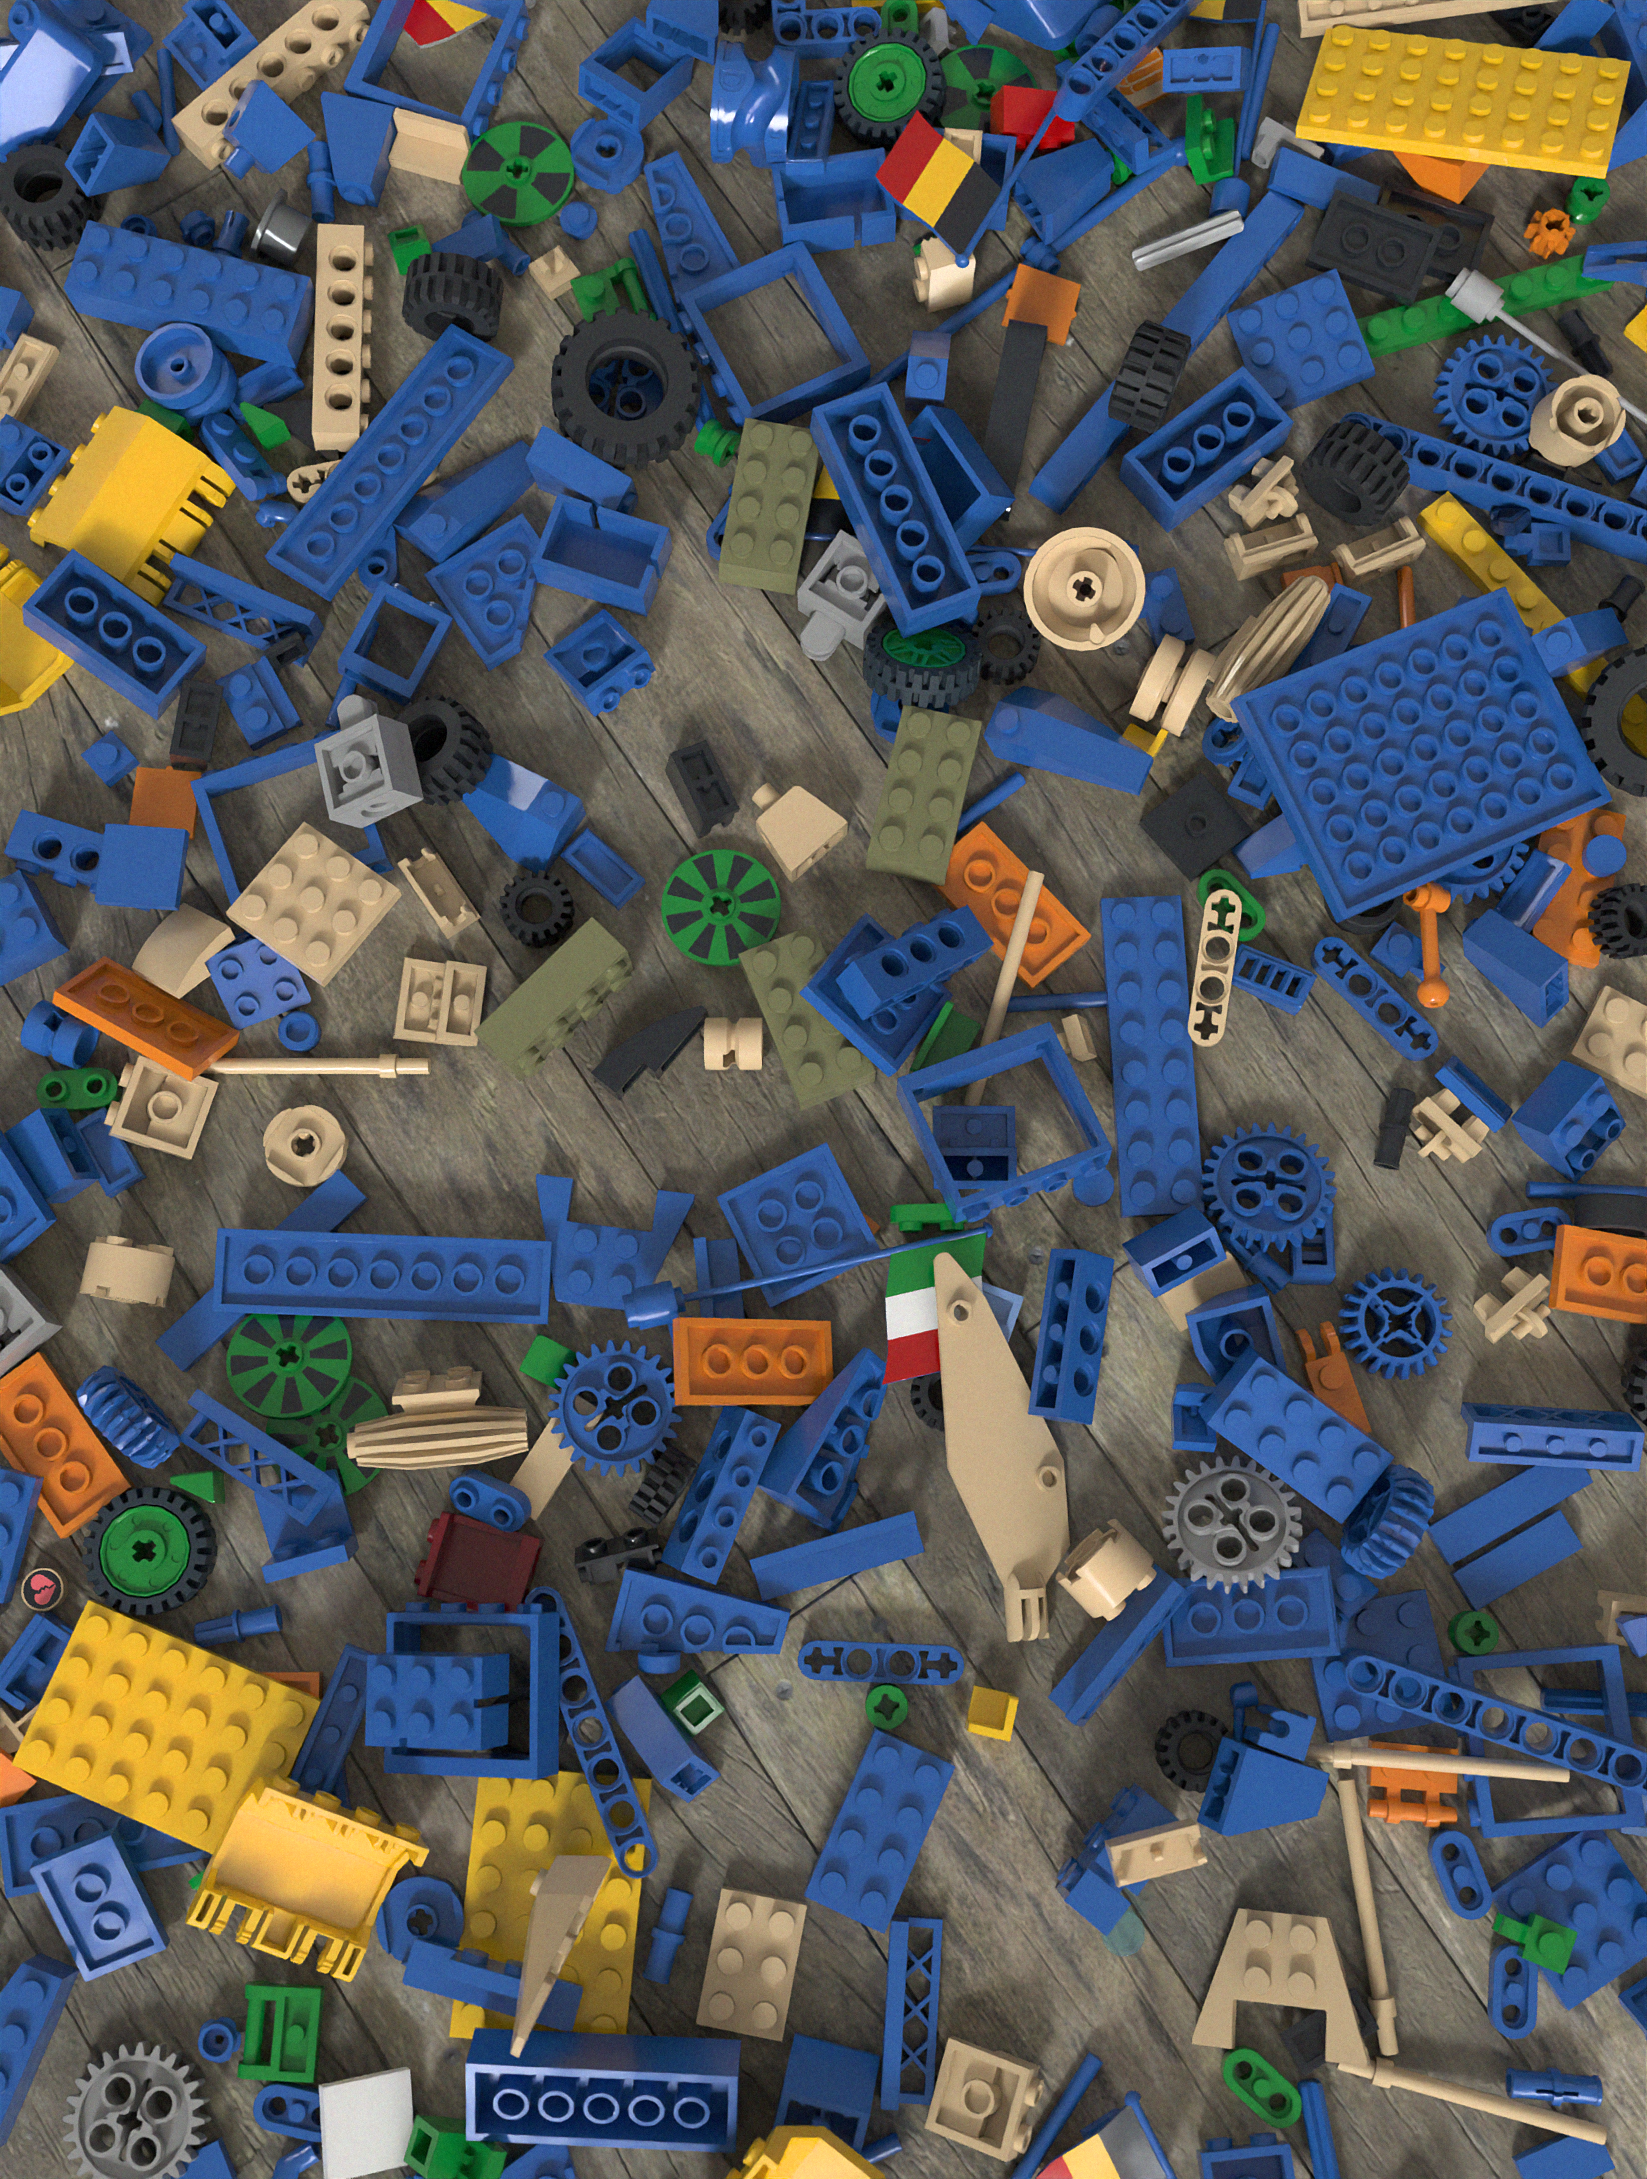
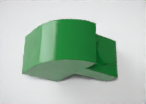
M417 2115L403 2161L425 2179H500L504 2170L507 2151L498 2146L496 2142L467 2141L466 2121L445 2116Z

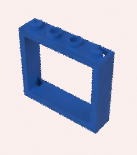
M381 0L344 82L343 87L347 96L395 106V108L462 125L467 129L472 146L481 133L487 131L493 106H497L501 101L503 83L506 76L515 69L518 57L517 51L521 42L526 41L529 37L527 29L531 18H529L525 0H449L503 20L461 117L377 87L415 0Z
M802 239L679 295L681 312L677 313V317L685 335L691 334L696 343L693 345L699 363L702 367L708 365L713 375L710 376L714 391L719 398L723 396L726 398L729 407H727L729 418L732 424L735 423L737 428L741 426L743 430L745 418L784 424L812 411L814 407L831 402L854 391L870 379L871 364ZM793 273L843 365L751 407L702 314Z
M341 729L319 732L314 736V739L300 744H284L278 747L276 752L263 757L251 756L244 758L237 766L226 770L214 769L207 771L201 775L200 779L190 782L231 906L243 892L212 799L316 763L317 758L314 744L340 732ZM378 821L364 827L370 848L351 855L378 875L394 870Z
M1050 1022L897 1078L896 1096L955 1223L965 1219L968 1222L978 1221L990 1214L991 1209L1004 1204L1006 1207L1017 1206L1025 1202L1030 1194L1043 1189L1047 1193L1056 1191L1065 1186L1069 1179L1083 1175L1084 1178L1095 1176L1108 1165L1113 1148ZM1042 1057L1087 1150L962 1198L918 1103Z
M407 1602L405 1611L387 1612L386 1652L420 1651L421 1625L531 1626L530 1753L419 1750V1748H408L407 1746L384 1747V1773L541 1779L559 1774L560 1612H543V1603L517 1604V1611H505V1603H479L478 1611H467L466 1602L441 1603V1610H430V1602Z
M1605 1642L1489 1652L1485 1655H1453L1454 1666H1448L1450 1679L1475 1687L1473 1670L1595 1660L1606 1733L1633 1743L1617 1644ZM1456 1729L1457 1737H1465L1467 1754L1462 1756L1485 1757L1483 1739L1481 1737ZM1624 1754L1618 1757L1614 1766L1615 1772L1624 1774L1631 1771L1635 1765L1634 1755ZM1462 1774L1464 1782L1471 1781L1473 1799L1466 1800L1470 1826H1477L1478 1832L1483 1838L1647 1826L1642 1794L1615 1785L1619 1811L1494 1820L1488 1776Z

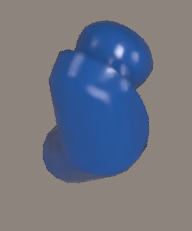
M144 90L138 91L133 94L131 101L138 111L140 118L133 121L149 124L157 135L162 124V116L148 92Z
M266 500L259 504V510L256 512L255 518L265 528L274 527L276 521L289 526L300 511L295 505L290 503Z
M307 2141L281 2157L276 2162L271 2179H298L299 2173L322 2159L317 2143Z

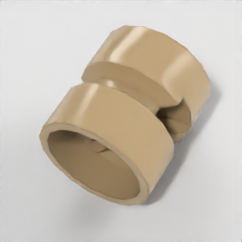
M706 1017L704 1024L705 1070H728L732 1064H736L740 1070H763V1017H740L737 1023H731L728 1017Z

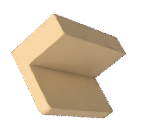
M395 108L393 118L398 133L388 157L391 167L461 186L463 183L462 169L471 148L466 127Z

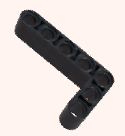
M1009 318L983 451L1014 494L1039 370L1043 361L1048 326ZM1012 504L997 520L1009 521Z

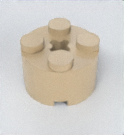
M1581 375L1580 377L1565 381L1545 396L1535 407L1531 417L1529 443L1547 460L1560 466L1567 467L1570 465L1572 468H1576L1615 443L1620 437L1626 421L1625 408L1621 410L1617 399L1620 397V394L1613 384L1597 375Z
M96 1236L95 1242L90 1243L79 1293L131 1304L144 1302L148 1303V1306L165 1308L175 1258L172 1257L174 1248L155 1244H148V1246L136 1245V1248H132L133 1240L117 1236H107V1238Z
M1117 1519L1107 1522L1112 1529L1103 1534L1097 1528L1088 1535L1064 1561L1070 1567L1065 1576L1059 1570L1056 1574V1580L1091 1617L1097 1618L1103 1615L1107 1621L1114 1619L1122 1612L1126 1606L1124 1599L1135 1588L1142 1590L1151 1583L1157 1574L1152 1568L1153 1556Z

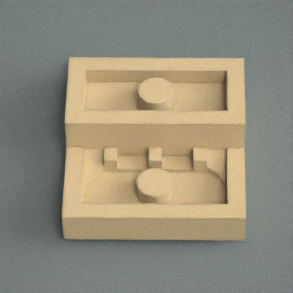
M183 903L180 905L179 911H173L154 930L144 943L131 968L136 975L180 999L211 975L205 962L236 938L230 926Z
M405 957L402 966L393 1039L446 1045L477 1046L478 1037L473 1031L480 1026L487 966L449 960L444 964Z

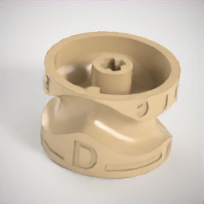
M1093 527L1072 528L1060 532L1046 541L1031 559L1023 586L1024 602L1028 615L1039 632L1056 645L1078 651L1102 648L1122 638L1139 618L1146 595V581L1143 568L1135 552L1115 534ZM1083 584L1091 586V593L1087 596L1080 593V587Z

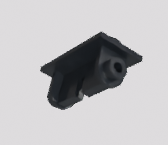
M637 1527L626 1531L620 1537L607 1540L602 1537L592 1538L582 1543L581 1546L575 1547L574 1565L575 1568H578L581 1583L589 1582L592 1586L620 1578L617 1563L621 1562L625 1563V1567L631 1566L646 1571L656 1570L658 1564L664 1563L660 1561L663 1553L661 1546L658 1545L657 1528L647 1530L645 1527Z

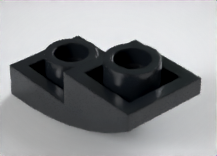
M1538 4L1487 11L1493 20L1506 32L1530 48L1536 45L1559 16Z

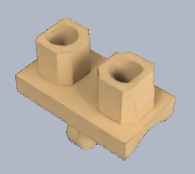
M1284 455L1276 463L1262 457L1251 473L1252 482L1257 484L1253 490L1243 484H1237L1229 493L1230 508L1241 515L1244 529L1253 533L1267 517L1274 519L1278 514L1291 517L1297 511L1298 505L1294 497L1299 490L1296 487V480L1291 473V467L1294 465L1293 459Z
M1447 1088L1431 1098L1427 1096L1413 1108L1412 1115L1422 1124L1414 1134L1425 1143L1417 1153L1422 1158H1425L1433 1151L1443 1161L1453 1154L1462 1163H1465L1483 1149L1479 1144L1488 1133L1489 1127L1474 1115L1470 1116L1461 1126L1454 1122L1449 1115L1461 1103Z
M1515 1267L1501 1281V1287L1513 1297L1511 1300L1503 1305L1488 1292L1475 1302L1473 1306L1474 1314L1485 1326L1484 1336L1491 1343L1495 1344L1520 1322L1511 1331L1517 1339L1521 1340L1528 1333L1537 1338H1542L1548 1332L1542 1320L1551 1311L1544 1304H1541L1534 1311L1532 1310L1548 1297L1545 1288L1550 1284V1281L1541 1273L1533 1278L1519 1267Z

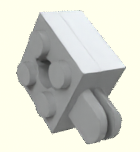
M842 530L839 531L797 591L798 611L810 617L800 632L801 649L808 658L815 661L827 660L843 638L864 650L868 633H871L874 627H880L890 612L859 540Z
M354 694L345 697L337 707L341 731L314 744L329 819L362 829L423 800L424 797L407 724L379 715L377 703L373 700Z
M0 1263L1 1379L21 1365L63 1327L11 1266Z

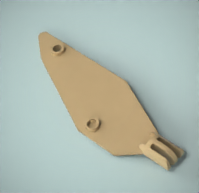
M939 1253L934 1258L933 1265L947 1468L1004 1587L1007 1641L1018 1642L1021 1639L1029 1641L1036 1638L1048 1639L1050 1635L1046 1583L1070 1547L1064 1460L1044 1418L1028 1414L1031 1391L986 1297L950 1254ZM955 1307L960 1311L959 1320L954 1316Z

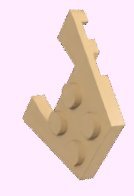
M1238 1908L1193 2033L1192 2044L1234 2049L1237 2000L1325 2010L1327 2012L1325 2061L1369 2066V2054L1367 2047L1364 2046L1358 2025L1359 2019L1355 2006L1352 2004L1345 1979V1970L1330 1918Z

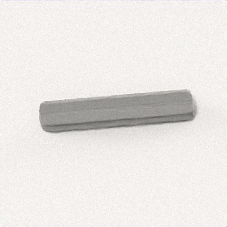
M1233 209L1135 248L1132 251L1135 267L1138 271H1143L1242 232L1244 224L1238 209Z

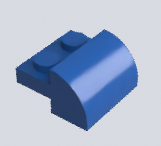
M189 0L182 7L188 16L162 40L203 92L259 45L256 38L224 0Z
M932 1106V1135L957 1189H987L1017 1177L1015 1106ZM932 1174L933 1189H939Z

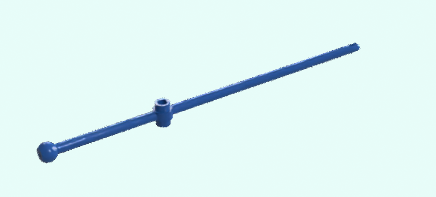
M1178 135L1170 140L1176 147V155L1133 177L1078 219L1054 242L1045 245L1036 236L1030 237L1020 249V255L1025 259L1021 264L1055 275L1061 267V261L1056 257L1060 252L1173 166L1183 167L1189 164L1185 153V136ZM1017 267L931 332L949 333L952 336L1011 289ZM910 348L850 394L885 381L888 385L908 369ZM733 483L728 487L730 497L732 493Z

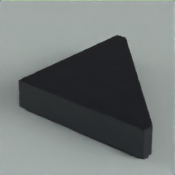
M313 399L263 404L265 411L281 418L289 433L309 449L317 452L328 462L341 460L338 450L316 451L312 436Z

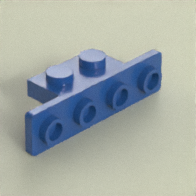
M418 1938L413 1942L402 1982L404 1985L515 2017L523 1962L507 1960L504 1963L490 1959L488 1953L478 1949L464 1948L462 1951ZM557 1978L536 2023L570 2032L576 2020L584 1990L583 1986Z

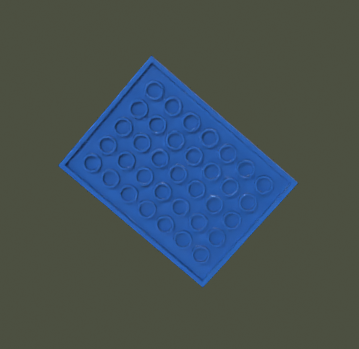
M1506 587L1235 697L1229 703L1337 923L1613 800L1595 764L1591 762L1587 754L1588 750Z

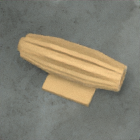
M1313 575L1297 578L1261 612L1258 618L1250 615L1218 656L1208 677L1214 684L1205 700L1206 704L1210 707L1209 709L1217 714L1219 718H1223L1227 722L1237 723L1238 720L1229 704L1235 697L1288 675L1295 660L1309 643L1330 602L1331 596L1328 593V585L1321 578Z
M469 1366L453 1367L447 1370V1374L430 1376L429 1370L410 1371L405 1373V1378L398 1379L392 1395V1404H401L404 1412L355 1424V1433L347 1434L349 1459L356 1458L357 1465L361 1467L417 1470L480 1464L529 1451L526 1409L475 1405L477 1398L480 1397L483 1374L482 1371L473 1372L472 1367Z

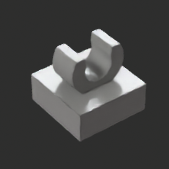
M933 7L920 21V38L923 37L927 40L930 47H933L937 56L941 58L946 57L957 49L956 45L949 43V40L956 34V29L947 24L946 11Z

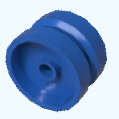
M172 323L159 328L144 341L137 353L134 370L139 386L156 404L184 417L189 426H201L203 419L208 414H223L228 410L236 396L238 379L235 367L204 331L197 326L189 323Z

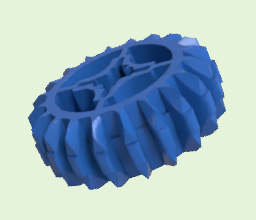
M1385 1267L1381 1270L1380 1278L1374 1271L1365 1275L1367 1285L1360 1280L1354 1282L1352 1287L1357 1296L1348 1293L1342 1299L1352 1309H1341L1338 1311V1317L1349 1320V1324L1339 1327L1338 1333L1343 1335L1350 1333L1352 1340L1345 1342L1343 1348L1345 1350L1355 1347L1358 1349L1359 1352L1352 1359L1355 1364L1368 1359L1367 1373L1374 1374L1381 1366L1383 1379H1391L1396 1371L1400 1380L1409 1379L1410 1369L1416 1376L1425 1374L1424 1363L1430 1367L1436 1366L1439 1363L1434 1352L1443 1354L1448 1350L1446 1344L1440 1341L1439 1338H1449L1453 1334V1331L1449 1328L1442 1327V1323L1452 1320L1453 1315L1451 1313H1440L1439 1307L1445 1305L1447 1299L1441 1297L1434 1300L1431 1295L1438 1288L1435 1283L1422 1288L1423 1274H1415L1409 1281L1407 1268L1399 1269L1396 1276H1394L1390 1267ZM1390 1290L1403 1293L1411 1299L1397 1307L1388 1300L1382 1301L1376 1294L1380 1291ZM1367 1306L1371 1308L1369 1313L1374 1318L1376 1324L1374 1332L1369 1337L1364 1323ZM1420 1311L1425 1321V1333L1422 1341L1420 1340L1422 1335L1415 1326V1318ZM1405 1313L1400 1318L1402 1324L1398 1325L1402 1327V1330L1399 1329L1385 1334L1390 1329L1388 1323L1392 1322L1388 1320V1317L1392 1318ZM1393 1340L1402 1347L1408 1346L1414 1353L1408 1357H1394L1383 1353L1379 1348Z
M106 1365L102 1366L97 1372L91 1373L76 1391L79 1405L92 1420V1424L124 1456L130 1457L134 1463H139L141 1467L154 1469L161 1462L164 1463L181 1442L177 1428L171 1423L172 1420L166 1416L144 1389L140 1388L134 1380L128 1378L124 1372H120L117 1368Z
M1393 1463L1389 1465L1349 1514L1347 1523L1342 1528L1344 1535L1340 1539V1546L1342 1547L1341 1556L1345 1558V1562L1352 1565L1353 1569L1361 1574H1367L1370 1577L1381 1580L1395 1574L1398 1567L1402 1568L1405 1566L1406 1559L1414 1555V1549L1418 1543L1422 1542V1536L1425 1530L1429 1528V1518L1434 1514V1509L1432 1508L1435 1503L1433 1485L1422 1477L1421 1473L1410 1467L1406 1468L1401 1464L1395 1465Z

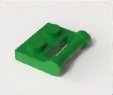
M622 258L609 268L570 281L582 317L587 323L593 321L594 312L604 309L607 316L615 314L616 307H621L613 285L622 282L635 315H638L639 308L650 311L636 277L638 269L633 258ZM650 312V319L658 322L655 313Z
M249 1981L245 1983L244 1998L248 1999L244 2054L243 2060L238 2062V2078L313 2083L317 2079L325 1986L271 1983L269 1981ZM266 2000L276 2001L271 2062L261 2060Z

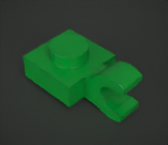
M1497 1912L1491 1928L1505 1937L1520 1942L1517 1951L1518 1956L1561 1975L1565 1973L1578 1934L1577 1931L1533 1912H1530L1527 1924Z

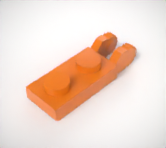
M1326 1321L1319 1325L1320 1336L1328 1356L1317 1360L1311 1336L1306 1329L1295 1331L1297 1345L1304 1362L1301 1366L1309 1389L1367 1433L1372 1432L1344 1351L1341 1352L1340 1343L1332 1323Z

